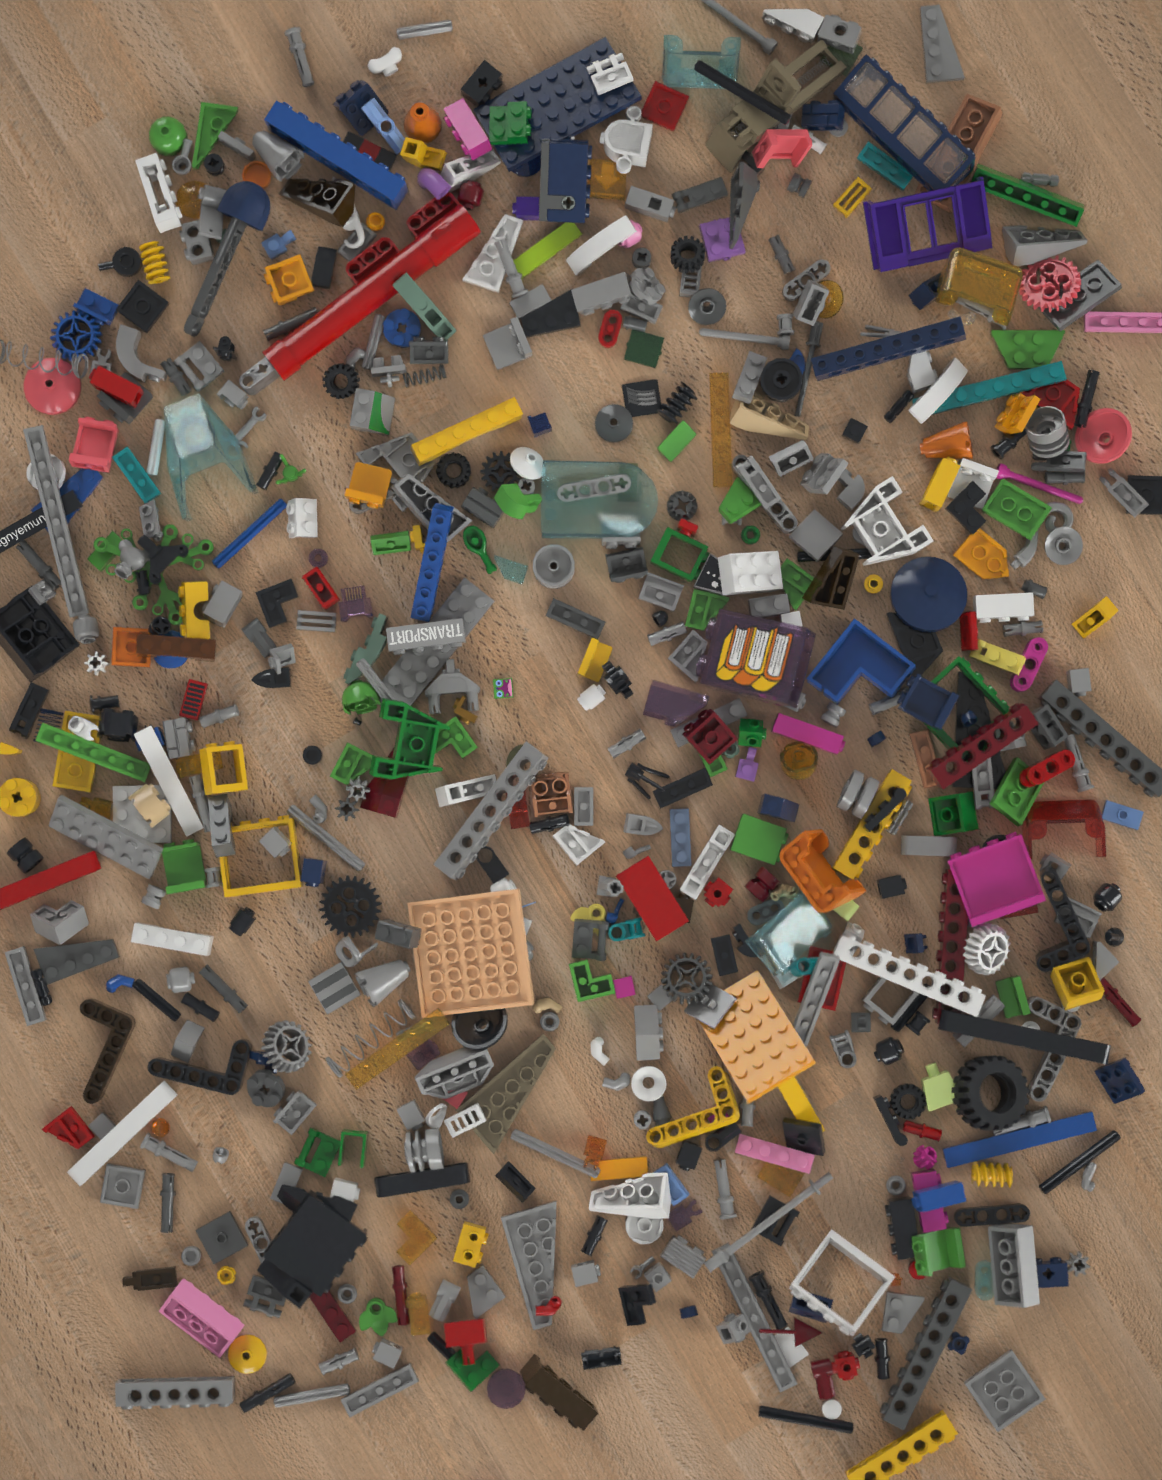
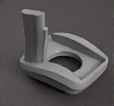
M346 936L338 942L335 951L346 967H354L367 953L377 948L378 943L376 942L360 953L350 937ZM343 947L350 950L352 959L344 954Z

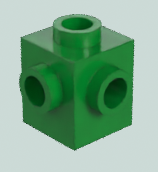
M740 718L738 745L761 747L762 739L766 740L767 728H763V720Z

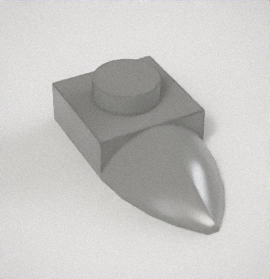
M626 813L623 830L625 833L652 835L663 829L661 824L653 818Z

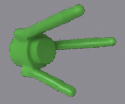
M280 454L281 460L285 465L283 469L284 478L277 480L275 483L286 484L288 481L294 482L298 477L303 476L306 469L298 472L294 466L289 465L285 456Z

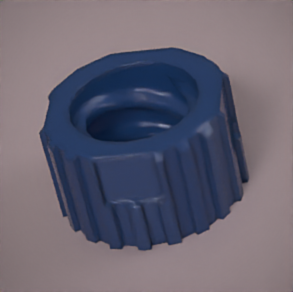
M879 731L869 737L867 741L871 747H874L884 741L886 737L882 731Z
M695 1305L680 1309L681 1319L698 1315Z

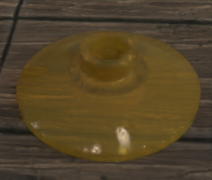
M201 181L186 182L179 188L176 194L177 207L179 206L181 213L186 217L200 218L201 199H198L200 187L204 188L205 185ZM192 195L197 196V199L194 201H192L190 198Z
M823 280L819 284L826 286L830 292L825 300V307L818 317L826 319L835 316L840 311L844 295L838 283L832 280Z

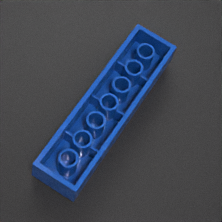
M276 100L264 119L269 131L298 147L305 154L394 210H397L408 193L407 184L402 175L391 173L388 171L389 168L383 163L379 162L377 164L372 161L373 158L365 152L361 154L356 151L357 148L349 142L345 144L340 141L341 138L333 132L329 134L321 124L317 122L313 124L302 112L296 113L286 102L280 103Z

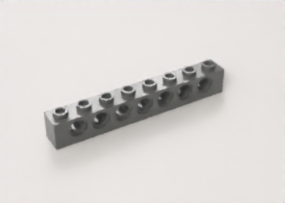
M1058 680L1052 681L1039 696L1040 704L1042 706L1048 704L1056 713L1055 716L1062 723L1067 722L1071 726L1070 730L1076 735L1081 734L1085 738L1086 744L1092 748L1095 746L1100 750L1099 754L1104 759L1113 761L1115 763L1113 766L1121 773H1127L1129 775L1128 779L1135 785L1140 784L1144 788L1143 792L1151 798L1153 796L1155 798L1162 795V769ZM1058 698H1062L1065 701L1063 708L1057 706L1056 701ZM1073 710L1079 712L1080 716L1077 721L1071 717ZM1088 722L1094 725V731L1092 733H1089L1086 730V724ZM1102 735H1106L1109 739L1106 746L1100 741ZM1118 747L1123 750L1121 758H1118L1115 754V750ZM1132 760L1138 763V768L1135 771L1130 767ZM1147 772L1153 776V780L1150 783L1145 780Z
M948 1276L947 1280H943L940 1286L941 1293L939 1297L934 1298L931 1305L933 1309L930 1315L927 1314L923 1321L924 1328L922 1332L917 1333L914 1340L916 1344L913 1350L910 1349L906 1356L907 1363L905 1367L900 1368L897 1375L899 1379L896 1385L893 1384L890 1388V1398L887 1403H883L880 1410L884 1421L902 1430L905 1429L972 1292L970 1286ZM954 1295V1302L947 1304V1296ZM946 1313L947 1316L944 1321L937 1320L938 1314ZM937 1330V1337L934 1339L929 1338L930 1331ZM929 1348V1354L921 1356V1349ZM915 1365L921 1366V1370L917 1374L911 1372ZM912 1383V1389L904 1391V1384ZM897 1401H904L902 1408L897 1409L894 1407Z

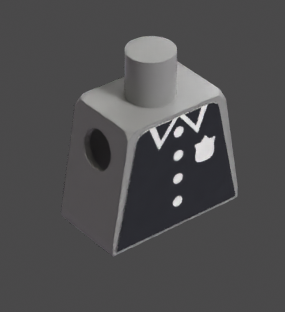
M709 554L693 588L723 596L718 558L713 554Z

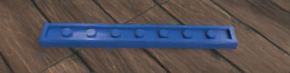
M1089 1111L1054 1120L1051 1123L1038 1124L1034 1128L1026 1127L997 1136H990L943 1148L942 1151L947 1168L1094 1132L1097 1131L1093 1112Z

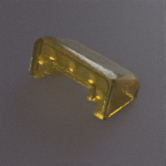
M954 248L950 252L940 273L935 302L948 306L953 305L958 297L993 308V320L998 324L1008 326L1022 282L1023 272L1020 268L964 248Z

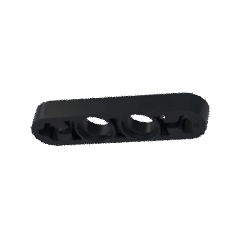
M1024 1204L960 1208L954 1213L955 1222L962 1227L1020 1223L1027 1221L1030 1217V1210ZM1009 1208H1012V1212H1019V1208H1022L1026 1213L1022 1215V1218L1015 1214L1012 1215L1013 1219H1010L1011 1213ZM1000 1209H1004L1007 1212V1216L1003 1220H999L996 1216L997 1211ZM971 1211H974L973 1218L975 1222H972L971 1218H966L965 1222L958 1219L962 1212L966 1216H972ZM986 1211L987 1219L979 1221L977 1219L978 1212Z

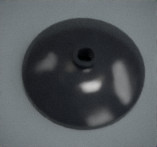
M505 1008L454 1014L451 1024L452 1032L456 1040L465 1048L483 1050L493 1046L502 1038L508 1025V1015Z

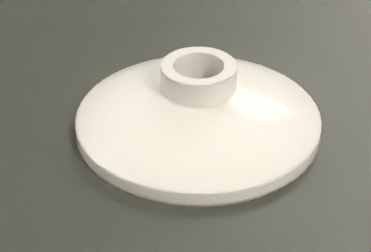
M519 447L510 455L511 466L520 476L535 480L542 477L545 473V462L541 455L533 449Z

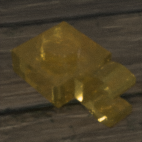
M82 797L81 802L79 801L80 805L109 820L111 819L113 801L94 797L93 801L87 797Z

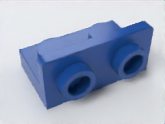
M84 288L78 302L73 304L77 314L82 311V316L89 314L95 319L94 322L100 326L104 324L111 325L117 313L116 308L119 306Z

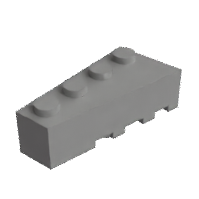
M410 474L404 475L391 486L427 531L434 504L439 503L451 506ZM455 507L448 541L473 521Z

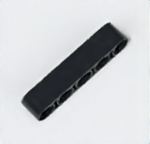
M465 1162L445 1165L443 1169L431 1170L426 1168L422 1172L416 1170L415 1173L408 1171L374 1178L377 1198L462 1185L470 1183L468 1164Z

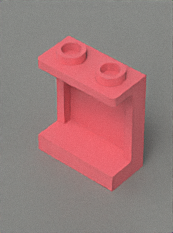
M767 129L752 151L756 167L764 168L769 159H791L793 167H798L812 147V139L807 129Z
M92 417L79 418V429L74 451L69 456L71 466L109 473L119 432L117 425L110 420L97 421Z

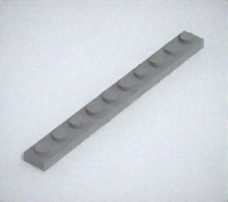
M40 425L23 429L69 617L89 614L44 426Z

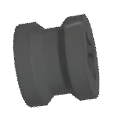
M638 248L634 251L632 263L635 268L646 269L650 266L651 253L646 248Z

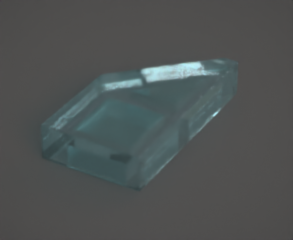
M495 555L494 559L504 579L523 585L528 566Z

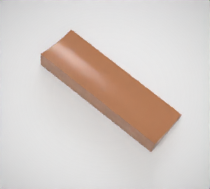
M966 94L947 131L952 135L955 134L965 148L968 147L974 152L976 157L975 168L1003 114L1000 106ZM943 140L933 156L928 169L943 183H947L962 165L958 161V153ZM969 174L960 184L967 183L971 174ZM919 183L914 193L918 194L928 190ZM951 197L944 198L941 202L938 200L931 201L932 204L951 214L953 210Z

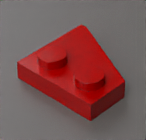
M73 1106L66 1109L42 1128L43 1132H49L57 1136V1139L68 1142L76 1149H80L95 1137Z

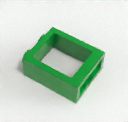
M667 527L650 563L691 583L693 579H698L701 573L699 566L701 562H706L710 553L707 552L708 546ZM671 536L702 550L690 575L660 561Z

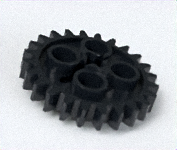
M348 875L346 876V881H343L341 877H339L338 884L332 881L333 888L326 886L329 892L328 894L322 893L326 899L319 901L321 904H324V907L320 908L319 911H325L321 918L328 919L325 925H332L330 931L337 929V935L344 932V937L351 933L352 938H355L356 932L362 936L363 929L366 932H370L368 926H376L373 919H380L376 916V913L382 912L380 909H377V906L381 905L382 902L376 901L380 895H374L377 888H369L371 882L365 885V878L358 882L357 876H354L351 881ZM348 887L354 890V896L350 899L344 894L345 889ZM340 895L348 903L354 902L353 907L361 912L364 918H361L353 910L348 911V906L340 901L337 896ZM362 900L369 902V908L366 911L361 910L359 907V903ZM336 902L342 905L340 913H335L332 910V906ZM349 915H354L357 918V923L354 926L349 925L347 922Z

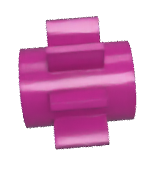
M921 1145L913 1153V1161L921 1169L925 1167L929 1170L937 1163V1153L930 1146L925 1148L924 1145Z

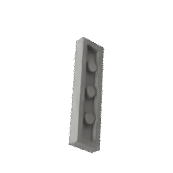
M740 698L713 710L726 725L747 716ZM698 717L670 730L678 748L689 743L682 735L685 732L684 727L690 722H696L699 719Z
M25 946L5 952L26 1025L29 1026L47 1020L44 1008L40 1002L41 998L38 996L34 985L35 980L31 977L32 969Z
M411 1363L341 1398V1402L350 1418L419 1382V1379Z

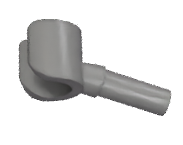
M647 845L634 851L630 846L623 851V854L627 859H631L641 852L650 850L651 847Z
M651 1256L643 1264L634 1265L630 1273L633 1270H638L640 1273L635 1276V1279L640 1278L645 1267L655 1259Z

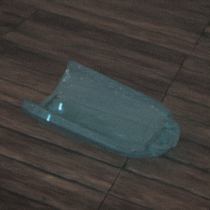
M543 460L542 538L602 539L604 537H633L645 530L652 522L657 511L658 495L653 481L639 467L624 462ZM621 473L627 474L631 478V486L625 492L569 502L561 501L557 495L559 487L565 483ZM620 478V481L614 483V479H611L613 483L612 490H615V485L620 484L624 488L625 484L628 483L623 478ZM601 481L598 487L601 491H607L609 484L606 481ZM583 484L580 486V492L582 494H589L590 487L587 484ZM573 486L574 490L568 491L567 488H564V491L561 492V494H564L566 497H568L570 493L575 492V496H578L576 492L577 486Z

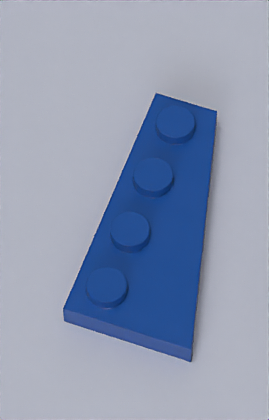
M82 468L63 483L59 489L60 495L62 496L74 489L83 504L103 477L98 471ZM41 502L32 508L31 511L34 512L42 507ZM79 509L66 516L68 524Z

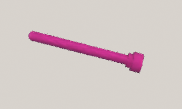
M999 463L996 469L999 471L997 479L1009 478L1078 504L1083 502L1081 496L1012 472L1007 468V465Z

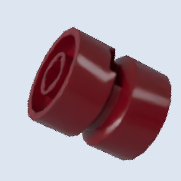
M762 866L756 872V878H751L744 887L763 903L770 895L769 891H774L781 882Z

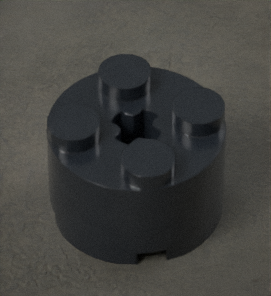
M103 708V712L99 716L97 737L102 738L105 735L108 736L107 740L117 742H129L131 738L135 742L134 733L137 732L139 718L134 715L133 711L123 710L122 713L115 712L114 709Z

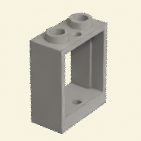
M890 964L887 971L893 972L896 967ZM879 977L861 1000L865 1002L863 1006L871 1013L875 1010L879 1014L878 1019L884 1024L890 1023L894 1025L919 993L909 989L912 993L895 1014L890 1017L870 1000L887 980Z

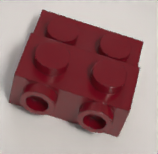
M705 709L699 713V719L696 722H690L684 727L685 732L682 735L710 765L738 738L715 711Z

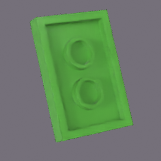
M1002 479L982 508V512L1031 541L1052 507L1007 480Z
M1018 757L1013 758L989 803L1017 827L1023 824L1044 784L1029 788L1021 784L1019 775L1023 769L1029 766Z

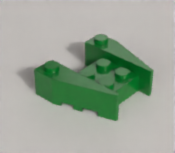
M382 698L379 717L399 722L393 758L372 755L369 774L373 777L397 779L443 771L442 767L433 765L439 728L450 730V727L402 701Z

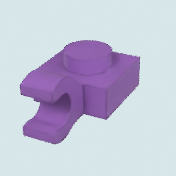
M748 748L746 760L740 758L735 777L754 782L759 763L753 762L756 748Z

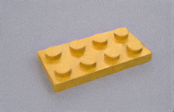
M65 711L62 730L71 733L68 729V723L74 716L87 719L98 726L99 716ZM94 729L90 732L91 737L94 738L92 742L100 744L101 738L97 737L98 731ZM58 750L52 786L92 793L96 764Z

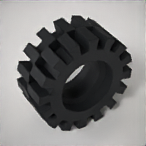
M684 236V240L680 237L678 242L675 240L671 247V263L674 264V268L677 269L679 267V272L685 270V273H688V270L694 273L695 268L698 271L700 266H703L705 260L704 244L700 243L698 238L694 240V236H691L690 239H688V236ZM690 250L695 253V257L685 259L680 254L682 251Z
M343 363L329 367L328 371L324 373L326 376L323 378V381H325L323 387L327 388V394L330 393V396L336 397V399L352 396L360 385L358 384L360 378H357L359 374L354 371V367H349V364ZM338 374H343L347 377L348 384L343 389L335 384V377Z
M451 452V454L447 453L443 458H440V461L437 463L436 472L439 481L444 486L453 489L455 487L460 488V486H464L469 481L471 467L465 456H462L460 453L455 454ZM453 463L461 467L460 475L455 478L449 477L446 473L447 467Z
M906 1083L899 1085L898 1088L893 1090L894 1092L890 1096V1104L892 1110L899 1117L907 1120L915 1119V1117H919L924 1112L926 1097L917 1086ZM906 1094H911L915 1098V1105L910 1109H905L901 1105V1098Z

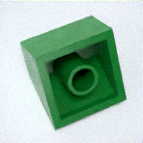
M973 791L928 798L934 836L979 829Z

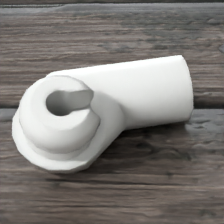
M595 1037L590 1043L591 1055L604 1066L610 1059L602 1052L604 1040L601 1037Z

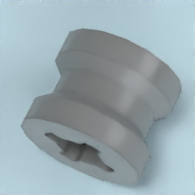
M669 870L661 871L660 875L668 888H673L676 884L675 874Z

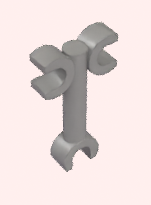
M258 407L252 410V417L236 435L231 429H227L228 433H230V438L220 437L224 443L230 444L239 456L242 455L238 451L239 446L243 445L245 448H248L247 443L241 440L258 421H264L267 417L265 413L261 417L256 416V413L259 411Z

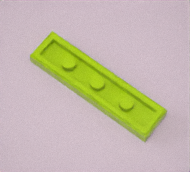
M565 222L513 260L518 273L520 272L523 276L521 279L582 236L575 223Z

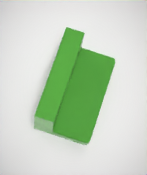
M1016 975L995 982L1000 1001L1006 1006L1003 1009L1005 1018L1031 1014L1020 976Z

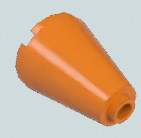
M416 103L405 116V133L409 138L420 140L424 143L432 142L441 132V118L433 108L424 103Z
M959 423L924 438L923 443H920L921 455L925 454L926 458L942 459L943 457H950L953 459H973L968 423Z

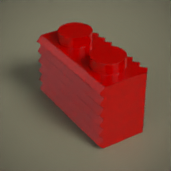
M318 567L313 568L302 576V579L323 609L327 610L340 601Z

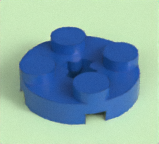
M398 309L392 311L384 320L383 332L386 340L391 345L407 348L410 347L409 341L413 340V337H420L421 324L413 312L408 309ZM398 325H407L405 328L406 332H398Z

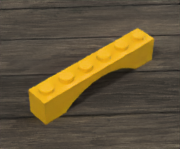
M513 397L412 444L410 450L418 466H421L475 437L522 419L523 412L516 398Z

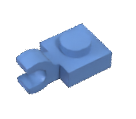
M290 230L281 238L276 233L261 244L270 259L274 260L288 251L286 245L295 241L296 237Z

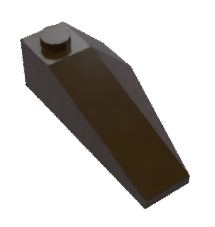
M289 179L279 195L332 224L344 227L354 212L356 186L342 179H334V181H326L325 179H319V181Z

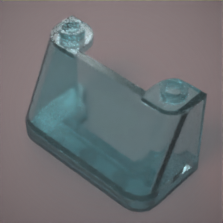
M664 35L662 52L663 83L668 87L725 89L694 70L698 60L703 61L737 82L741 37H728L722 42L721 52L683 51L681 38L675 35Z
M802 891L792 898L793 900L769 922L758 929L754 935L752 934L745 940L774 976L786 974L791 969L790 965L821 937L824 939L832 933L830 930L832 924L826 914L817 912Z

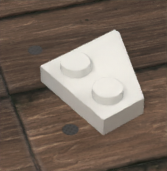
M570 824L569 826H564L552 836L576 866L605 843L603 839L596 838L590 835V833L581 831Z

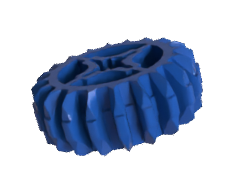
M73 310L72 316L65 312V319L59 316L58 318L61 322H54L57 329H51V332L56 334L50 337L52 341H55L52 346L60 350L63 359L68 357L70 362H72L74 353L77 354V357L80 354H85L86 356L90 354L93 357L95 355L92 352L93 349L97 351L99 348L96 344H102V340L98 338L103 336V333L98 331L101 329V326L94 322L95 319H91L89 314L82 316V311L77 315L76 311ZM78 322L87 324L91 332L82 331ZM71 324L70 330L68 332H64V330ZM76 333H78V334L80 335V336H77V340H75V339L73 338V337L76 336ZM90 340L89 343L84 348H82L83 342ZM63 341L72 342L75 350L65 348Z

